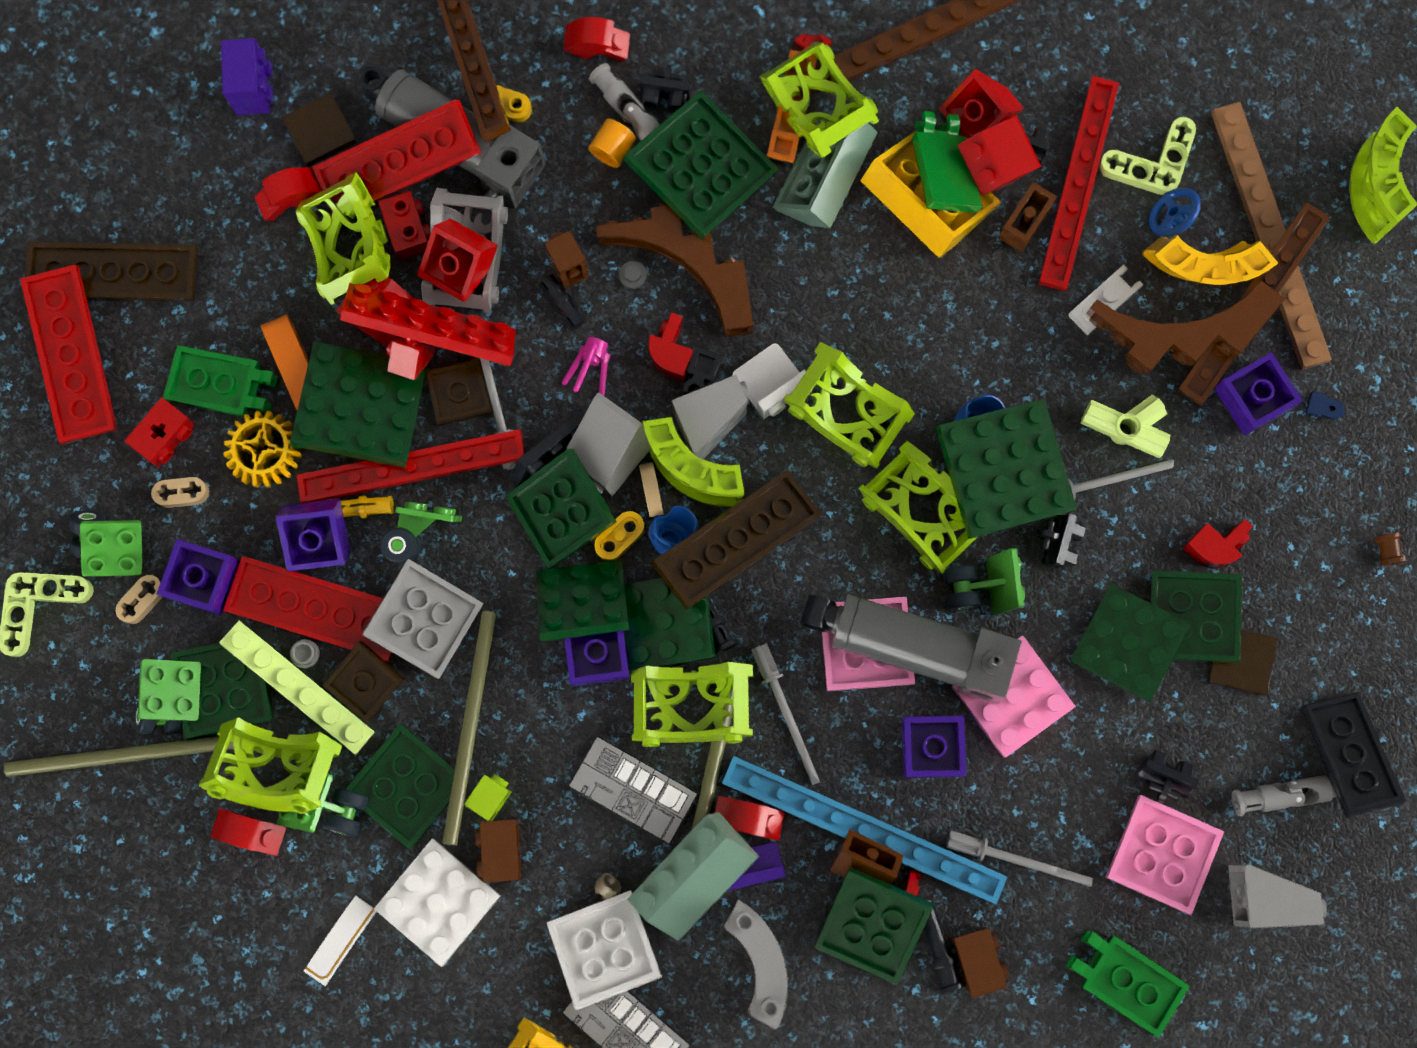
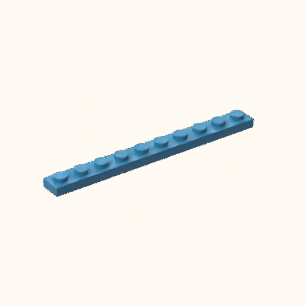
M733 756L722 781V784L841 837L845 838L849 829L903 854L902 864L993 904H997L1006 882L1007 876L735 756Z

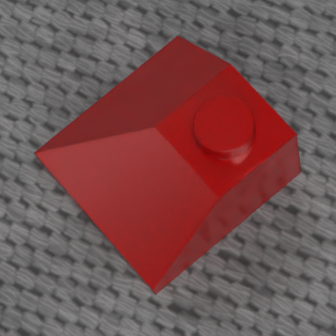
M974 70L938 109L945 117L948 114L959 115V134L969 139L985 129L1017 116L1024 107L1007 87L982 72Z

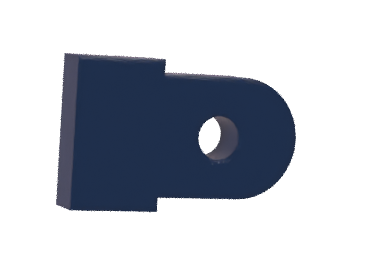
M1316 391L1311 392L1305 414L1315 417L1321 416L1331 420H1337L1344 415L1345 407L1340 401L1328 398L1325 394Z

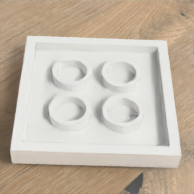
M431 839L374 909L442 967L501 895L487 883H483L480 877L435 839Z
M631 890L547 922L576 1010L662 977L640 913L627 900L633 894Z

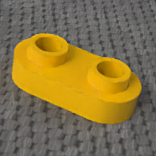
M496 85L508 121L515 123L526 121L532 113L529 98L523 93ZM515 103L522 104L521 107L517 109L512 107Z
M633 511L622 513L615 519L617 521L615 524L596 538L594 544L595 551L602 560H617L643 535L644 521L638 513ZM626 524H635V530L627 532L625 530ZM607 543H613L615 548L613 551L607 552L604 550V546Z

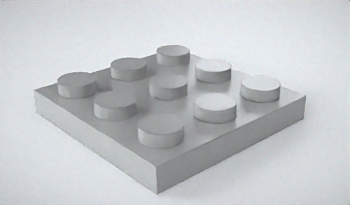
M408 559L362 635L439 679L484 603Z

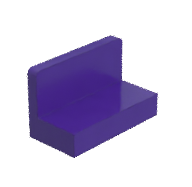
M773 842L752 847L759 857L727 891L786 877L777 843Z

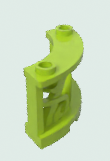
M814 42L806 49L759 77L778 108L782 107V110L787 111L790 115L787 118V122L799 138L804 136L807 146L815 154L823 158L832 152L830 149L831 145L866 123L876 124L879 120L876 116L878 109L871 98L867 99V97L860 94L848 82L833 61L835 56L831 48L827 44ZM814 54L822 66L819 70H814L810 61L808 64L809 76H804L799 63ZM795 66L797 75L778 77ZM799 89H802L803 99L801 101L793 100L794 96H800ZM808 89L820 90L836 95V105L832 116L822 112L803 114L810 103ZM816 121H821L819 125H814Z
M1398 107L1386 117L1378 131L1373 132L1364 142L1355 157L1350 174L1349 191L1352 209L1359 226L1373 244H1376L1417 206V202L1405 185L1402 172H1399V159L1402 157L1405 143L1411 133L1417 128V125Z
M357 172L318 194L302 200L295 211L297 219L301 226L305 228L315 252L317 290L323 298L327 299L330 305L337 303L338 296L347 292L349 283L365 284L373 279H376L379 283L388 278L390 271V255L385 253L383 246L384 243L388 242L382 220L376 221L371 209L375 205ZM344 192L337 204L330 199L336 194ZM325 201L333 210V213L318 209L323 214V220L320 222L312 207ZM356 214L358 220L356 223H352L347 218V215L348 217L354 219V215ZM342 223L353 231L362 232L363 236L354 247L351 260L344 258L335 251Z
M820 342L814 351L817 354L816 358L790 395L786 394L783 400L790 406L788 409L789 413L800 420L803 419L824 437L853 455L852 459L857 464L863 467L870 465L877 469L880 465L879 461L906 422L909 423L915 413L906 400L894 395L877 383H874L872 387L867 384L864 378H860L863 373L849 361L843 352ZM838 378L843 380L844 385L841 390L831 387V384L833 386L837 385ZM814 386L820 389V393L810 394ZM853 390L857 391L856 409L863 421L846 424L835 423L830 407V395L841 396ZM808 396L814 400L811 407L804 402ZM866 401H871L874 404L873 410H867L870 414L874 415L872 417L865 410L864 404ZM821 411L822 419L816 414ZM893 415L896 416L887 430L880 426V424L890 419ZM871 428L881 436L872 452L865 449L860 443L863 437L867 438L870 443L874 441L873 434L868 430ZM851 433L850 439L846 438L842 434Z
M672 417L643 421L645 434L651 447L649 452L656 467L663 477L679 492L695 501L716 507L731 508L743 500L744 488L740 465L715 464L695 456L680 439Z
M906 441L899 448L901 453L866 486L862 484L858 489L864 496L862 499L863 504L872 512L877 510L905 536L920 553V562L928 570L935 569L943 575L946 567L977 537L968 539L965 531L956 539L954 531L963 529L965 526L950 476L945 471L939 473V470L933 467L931 464L932 460L927 455ZM907 467L902 479L896 477L901 471H903ZM920 478H926L928 480V486L925 488H920L912 485L911 482L913 481L915 484L919 485L918 480ZM890 482L900 486L899 490L896 488L885 490V492H889L892 495V498L889 500H884L877 495ZM939 490L943 494L938 504V516L941 523H925L911 519L909 491L919 495H928ZM898 505L899 515L891 508ZM946 505H952L956 510L954 514H948V517L952 520L949 522L944 513ZM915 532L927 534L924 541ZM947 533L952 544L937 556L931 548V543L937 541L942 548L944 544L942 534Z
M725 662L698 667L699 672L692 670L691 672L684 673L683 668L644 666L631 671V683H634V734H632V741H641L644 747H658L660 742L687 743L724 740L725 743H742L743 737L753 736V729H749L748 678L753 677V665ZM646 684H648L655 700L653 702L646 703ZM697 684L700 694L709 702L715 703V705L703 719L693 725L677 714L671 706L685 700L690 692L691 685ZM711 684H717V688L713 692L720 694L719 697L708 694V687ZM671 686H678L680 688L677 696L666 699L665 696H673L669 692ZM732 688H733V698H730V695H731V692H732ZM726 705H733V717L729 711L724 709ZM660 708L662 712L654 714L651 717V721H662V727L658 730H647L646 710ZM727 717L733 718V726H724V719ZM714 723L716 729L707 730ZM674 724H675L678 728H680V729L683 730L684 732H671V731H672V729H673V727H674Z
M239 717L221 724L217 734L219 735L217 744L205 775L199 783V787L207 790L209 796L216 799L225 798L239 804L264 810L296 812L300 814H305L310 810L321 807L322 801L319 800L332 759L340 754L341 744L320 731L305 735L289 734L287 739L272 737L273 731L252 725ZM230 742L234 743L235 755L226 753ZM253 751L261 753L262 756L255 758ZM274 757L281 758L285 770L291 775L273 786L263 787L253 775L250 767H261L268 764ZM291 760H298L296 761L297 766L291 764ZM222 762L238 765V767L229 766L224 769L226 775L235 777L232 781L218 775ZM303 777H308V780H307V783H306V784H305V780L303 779Z

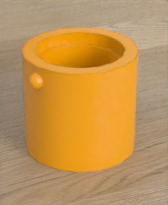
M606 119L588 149L601 162L618 168L625 154L629 152L636 141V136L629 128L618 121Z

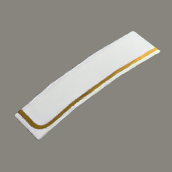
M355 896L329 932L304 972L326 986L377 911Z

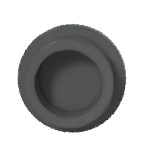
M629 261L620 268L619 279L624 287L637 289L646 282L647 272L641 263Z

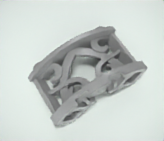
M436 188L430 204V234L433 225L453 219L486 239L485 235L492 233L491 242L497 244L498 247L490 270L487 272V277H484L480 282L483 284L482 295L471 294L467 301L462 302L449 293L440 291L442 289L423 279L421 283L422 301L432 306L439 304L484 309V313H490L492 304H497L499 298V287H496L501 258L503 224L507 223L508 207H503V196L493 198L448 193V189ZM448 205L466 207L464 215L448 207ZM473 208L491 210L492 217L490 223L487 225L482 223L483 213L478 214L473 223L470 220Z
M738 899L724 927L743 944L754 965L755 989L748 1010H750L752 1017L777 1029L783 1016L787 998L788 981L784 957L774 934L765 921L752 908Z

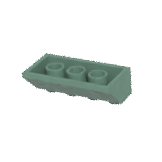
M816 121L814 125H819L821 121ZM866 123L831 145L830 149L832 152L823 158L815 154L807 146L806 141L773 208L811 227L831 228L878 132L869 123Z
M719 812L708 814L627 900L648 923L676 940H680L757 860L759 855Z

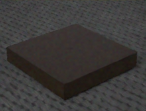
M332 93L282 117L307 167L357 143Z
M480 358L426 370L425 375L437 426L493 414Z
M1241 629L1240 663L1211 662L1207 682L1264 696L1267 695L1278 638Z
M359 641L322 686L367 724L405 678L364 642Z

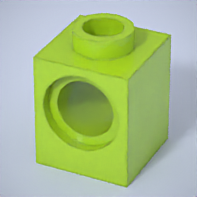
M495 773L492 777L483 775L464 805L486 820L493 821L512 793L506 788L509 783Z

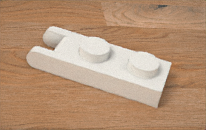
M1122 265L1069 313L1068 316L1087 336L1097 328L1089 321L1090 316L1087 315L1088 310L1096 300L1101 301L1116 311L1143 286L1138 281L1133 287H1130L1120 277L1128 269L1125 265Z

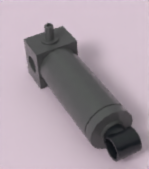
M366 64L359 69L357 74V80L364 95L368 99L376 101V115L395 127L453 101L403 69L397 70L388 77L379 65ZM371 80H379L375 85H368ZM462 106L482 154L458 165L480 179L483 190L487 191L484 197L497 198V196H503V202L516 209L546 166L541 144L511 125V131L485 142L481 136L474 113Z
M847 594L844 606H836L837 604L834 601L820 596L808 595L800 624L820 632L831 631V633L835 634L831 647L840 650L844 649V651L959 686L958 692L996 704L1006 698L1022 640L983 628L974 633L867 599H859V597Z

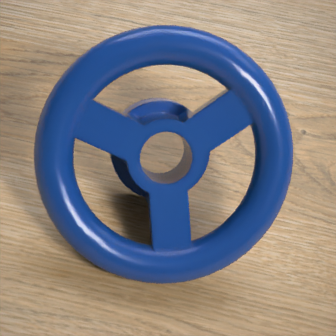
M1177 188L1164 194L1151 210L1149 217L1151 230L1160 237H1173L1187 230L1199 214L1201 206L1199 195L1190 188ZM1186 196L1191 199L1192 204L1180 206L1175 203L1174 198ZM1166 204L1168 208L1166 218L1159 226L1158 215Z

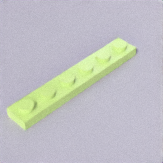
M238 621L219 642L220 645L355 756L375 734L371 728L241 621Z

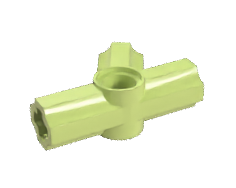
M1153 394L1126 414L1091 400L1083 413L1080 423L1110 436L1116 444L1130 445L1157 458L1162 457L1171 436L1152 427L1153 424L1167 415L1165 405ZM1120 424H1126L1130 428L1131 434L1123 433L1120 429Z

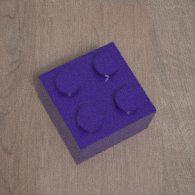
M255 38L221 40L222 93L236 115L270 113V103H273L274 96L273 89L269 86V77L273 76L271 60L266 59L264 48H260Z
M1272 352L1223 379L1214 388L1244 436L1290 411L1303 401Z
M340 498L282 506L276 515V521L287 571L344 565L351 550Z
M176 539L157 595L221 616L240 561L230 555Z
M624 631L564 638L569 681L572 687L630 680Z
M964 716L904 717L901 719L903 778H961L966 776Z

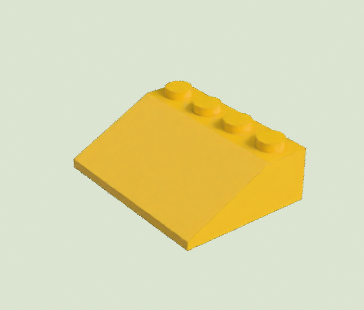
M915 131L874 159L860 181L940 258L955 247L996 209L1001 201L992 193L982 196L979 191L982 208L978 213L927 209L912 137L916 133Z

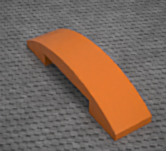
M790 50L788 59L798 54L800 51ZM814 54L799 63L804 76H809L808 64L810 61L812 68L815 70L817 57ZM795 66L785 72V76L797 75ZM799 89L800 96H794L793 100L801 101L803 99L802 89ZM779 107L767 157L794 163L800 138L787 122V118L790 115L787 111H783L782 107Z

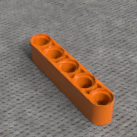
M285 314L262 324L261 329L297 410L309 359L288 314Z

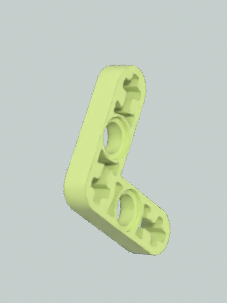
M1180 117L1174 120L1168 130L1158 163L1118 150H1110L1103 155L1099 163L1100 172L1107 178L1159 195H1164L1176 189L1180 183L1196 133L1195 123L1187 117ZM1180 126L1185 128L1186 133L1181 143L1176 142ZM1170 150L1178 151L1181 155V161L1171 162L1167 158V152ZM1111 159L1116 160L1117 166L1115 169L1109 168ZM1129 163L1130 165L1126 170V174L1122 173L1125 164ZM1137 166L1142 167L1146 170L1147 176L1144 179H1137L1134 177L1132 169ZM1153 171L1156 172V175L1154 176V181L1149 182L1150 178L1153 175ZM1164 176L1169 177L1170 184L1168 187L1163 185L1162 179Z
M21 572L11 575L7 579L0 625L1 652L8 656L20 657L28 651L35 601L85 603L93 595L92 583L86 578L72 575ZM54 580L57 584L56 592L51 596H46L43 592V586L47 581ZM23 581L29 585H35V590L22 589L20 593L15 587L16 584H21ZM79 583L80 586L85 588L84 592H79L78 597L76 593L65 591V586L76 588ZM22 607L25 612L22 621L14 623L11 619V613L15 608ZM10 626L18 629L22 628V632L16 631L15 633L10 630ZM14 639L20 641V645L15 646L14 649L8 646L9 641H14Z

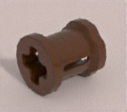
M1400 532L1374 538L1375 543L1379 545L1382 558L1379 562L1380 566L1407 562L1406 556H1403L1399 542L1401 538Z

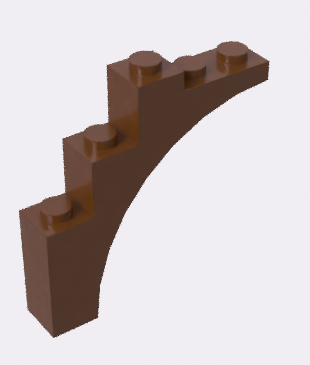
M665 202L650 208L651 219L635 217L630 219L629 222L606 221L601 226H596L599 246L623 245L643 248L667 257L688 271L698 280L711 297L720 316L725 337L753 333V320L744 260L725 259L720 264H715L711 233L703 240L694 231L688 233L687 236H683L680 217Z
M1261 281L1244 299L1229 309L1206 319L1187 323L1160 324L1138 320L1113 310L1099 300L1094 302L1087 315L1090 316L1089 321L1095 327L1101 330L1105 328L1112 333V339L1122 347L1128 346L1131 348L1124 358L1128 360L1127 364L1132 370L1139 374L1143 372L1148 375L1168 349L1173 352V358L1179 363L1192 366L1208 346L1215 341L1217 343L1216 347L1227 356L1232 354L1236 358L1285 298Z

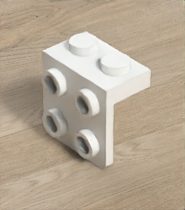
M772 344L733 372V376L737 375L739 382L744 381L750 393L749 401L764 420L771 415L773 417L785 409V404L787 403L783 398L786 394L790 395L806 371L799 372L778 344Z

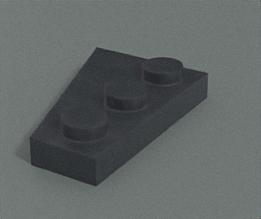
M579 410L519 458L509 482L517 488L538 472L551 458L557 457L564 450L565 445L571 441L585 414Z

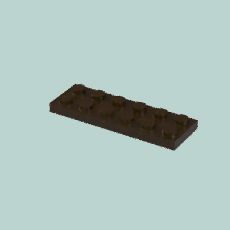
M28 242L25 277L77 265L80 269L87 300L194 302L198 247L193 244Z
M787 469L660 555L651 564L687 611L818 520L822 513Z

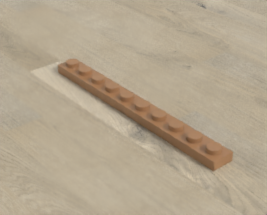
M1238 102L1216 108L1212 111L1211 115L1255 240L1261 241L1271 253L1286 232L1242 105ZM1297 266L1279 292L1285 298L1279 308L1300 368L1304 370L1328 363L1332 359L1299 266Z

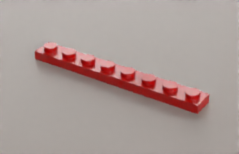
M1092 76L1039 285L1066 291L1068 288L1119 82Z
M518 429L409 452L406 468L367 460L298 474L300 502L329 500L515 462L526 454L522 431Z

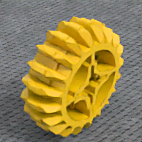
M260 411L255 412L254 419L248 414L244 415V424L235 421V426L238 428L236 432L228 430L232 440L224 441V445L231 448L223 452L224 457L230 459L226 463L227 467L234 469L232 474L236 478L242 477L241 481L246 485L252 481V485L259 488L263 482L264 486L269 488L271 487L272 479L277 484H281L282 479L280 476L282 474L287 478L291 477V473L288 471L289 467L293 469L298 468V464L293 459L302 457V454L295 450L299 447L290 446L293 424L290 421L284 422V417L280 414L274 418V414L271 411H267L264 418ZM272 430L281 433L284 448L273 444ZM258 431L254 439L247 440L250 435ZM266 445L269 449L262 450L260 454L257 450L263 449ZM242 451L252 454L253 469L246 467ZM273 459H279L276 464L268 468L269 463Z

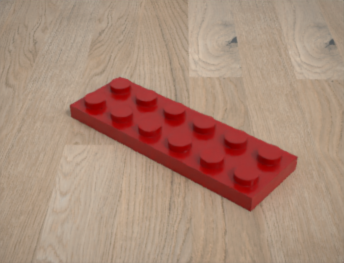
M453 100L312 166L322 191L357 172L373 201L376 202L482 153L460 100ZM342 191L330 199L337 204L344 192Z
M71 265L20 278L58 442L65 444L118 430L79 266Z
M349 283L340 317L341 321L511 366L514 356L516 329L505 323H494L483 320L477 315L457 313L448 307L439 308L428 305L422 300H410L399 297L396 293L381 292L371 289L364 284Z
M242 556L223 611L352 650L359 641H362L383 660L390 662L393 654L362 635L383 598L295 571H287L285 568Z

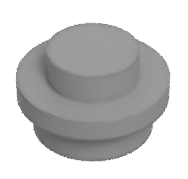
M308 639L297 641L290 650L292 663L303 669L314 666L320 656L318 646Z

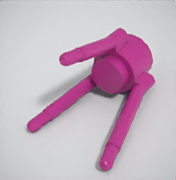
M588 337L585 346H581L576 359L566 373L562 384L567 385L583 360V366L573 388L575 392H578L589 365L598 366L599 362H601L599 393L604 396L607 367L611 356L606 353L608 344L601 339Z

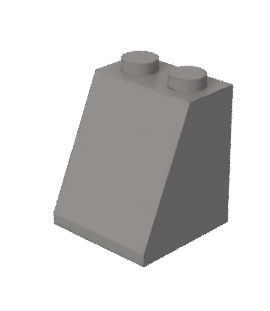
M737 375L672 400L673 415L689 451L700 459H704L747 415L750 393L744 381L739 382Z
M598 392L566 450L574 449L600 494L605 491L613 496L651 447L643 424Z
M1228 865L1234 926L1261 928L1324 925L1323 917L1327 915L1325 900L1321 899V893L1251 865Z

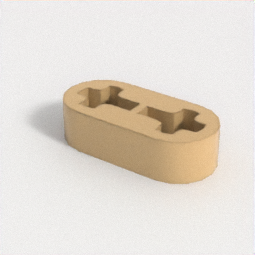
M653 462L641 464L639 467L649 517L664 515Z
M197 477L169 479L157 482L152 488L151 495L155 503L164 508L202 504L207 500L209 487ZM194 484L201 489L200 492L196 493L195 498L189 493H184V491L192 490ZM165 488L172 492H177V494L169 495L166 501L160 497V494L165 492Z
M153 575L141 577L116 605L117 617L128 624H136L143 620L162 599L161 596L157 595L161 579ZM147 583H150L152 585L156 583L154 585V589L156 590L154 594L147 593L145 595V593L147 592V588L145 587ZM139 601L134 607L136 614L134 616H125L128 613L125 609L126 606H134Z

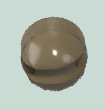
M609 873L602 874L595 883L596 895L600 893L603 900L614 897L621 890L619 881Z

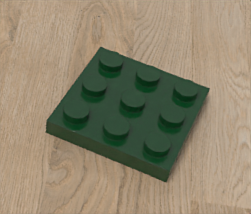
M574 449L565 450L505 496L548 569L559 565L617 522Z
M622 559L536 571L538 622L541 641L629 630Z
M1152 571L1151 604L1191 623L1173 660L1240 663L1243 574Z
M662 578L625 584L629 630H624L630 672L644 666L667 667L716 658L708 596L686 611Z
M1110 584L1070 662L1150 703L1184 640L1191 623Z
M220 643L171 653L172 661L201 663L199 718L197 721H182L185 739L216 734L221 724L237 717L252 725L274 721L268 683L232 655Z
M399 724L347 786L346 790L368 797V804L363 811L407 848L412 849L448 806L455 768L404 725Z
M849 867L814 948L898 984L930 916L933 903Z

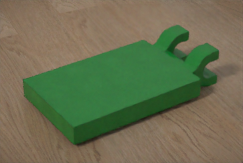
M924 111L922 113L923 122L916 121L914 124L916 133L912 137L927 209L978 213L982 208L979 190L958 147V144L967 140L966 137L958 135L960 129L959 115L948 114L946 117L948 124H941L939 130H934L936 122L935 113Z
M177 345L163 398L171 403L241 417L247 415L248 409L266 414L267 411H271L273 404L268 403L264 398L256 397L259 384L277 388L280 378L275 376L272 371L259 370L260 363L256 360Z
M1086 930L1080 940L1096 950L1088 964L1071 955L1065 966L1084 977L1080 985L1082 988L1159 1038L1190 986L1116 936L1110 935L1109 939L1105 941L1094 932Z

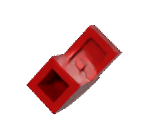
M600 17L579 18L566 25L563 51L583 59H588L599 53L616 61L623 62L627 60L630 34L613 27L614 21Z
M288 168L265 178L262 181L264 188L254 198L264 221H274L289 206L298 207L302 200L321 192V188L312 168Z
M671 313L669 320L664 319L660 327L659 335L662 338L650 335L649 352L654 367L661 374L684 383L693 350L676 344L683 325L682 316Z
M1244 519L1223 537L1207 523L1193 535L1182 549L1202 566L1222 568L1243 556L1237 549H1240L1250 539L1247 533L1253 526Z
M718 796L715 813L719 812L734 830L779 841L785 815L784 811L738 799Z
M219 808L210 837L247 850L277 856L287 827Z

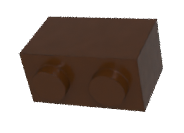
M1032 182L1003 227L998 239L1023 253L1052 208L1057 196Z
M570 231L566 233L558 232L552 235L548 242L544 243L549 261L564 289L589 278L586 260Z
M519 820L480 822V828L475 830L476 846H481L482 856L481 859H477L478 877H483V883L522 880Z
M849 829L838 848L830 871L845 878L849 867L892 885L897 877L904 855Z
M983 927L951 937L961 973L967 985L966 989L969 997L975 998L1007 988L1005 980L1009 979V974L1004 961L999 962L996 951L1000 950V945L995 932L990 933L989 928Z

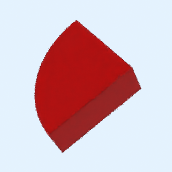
M802 34L793 39V44L800 51L806 49L814 42H821L829 47L832 45V41L821 34Z
M910 868L904 891L915 896L918 895V884L921 879L920 871Z

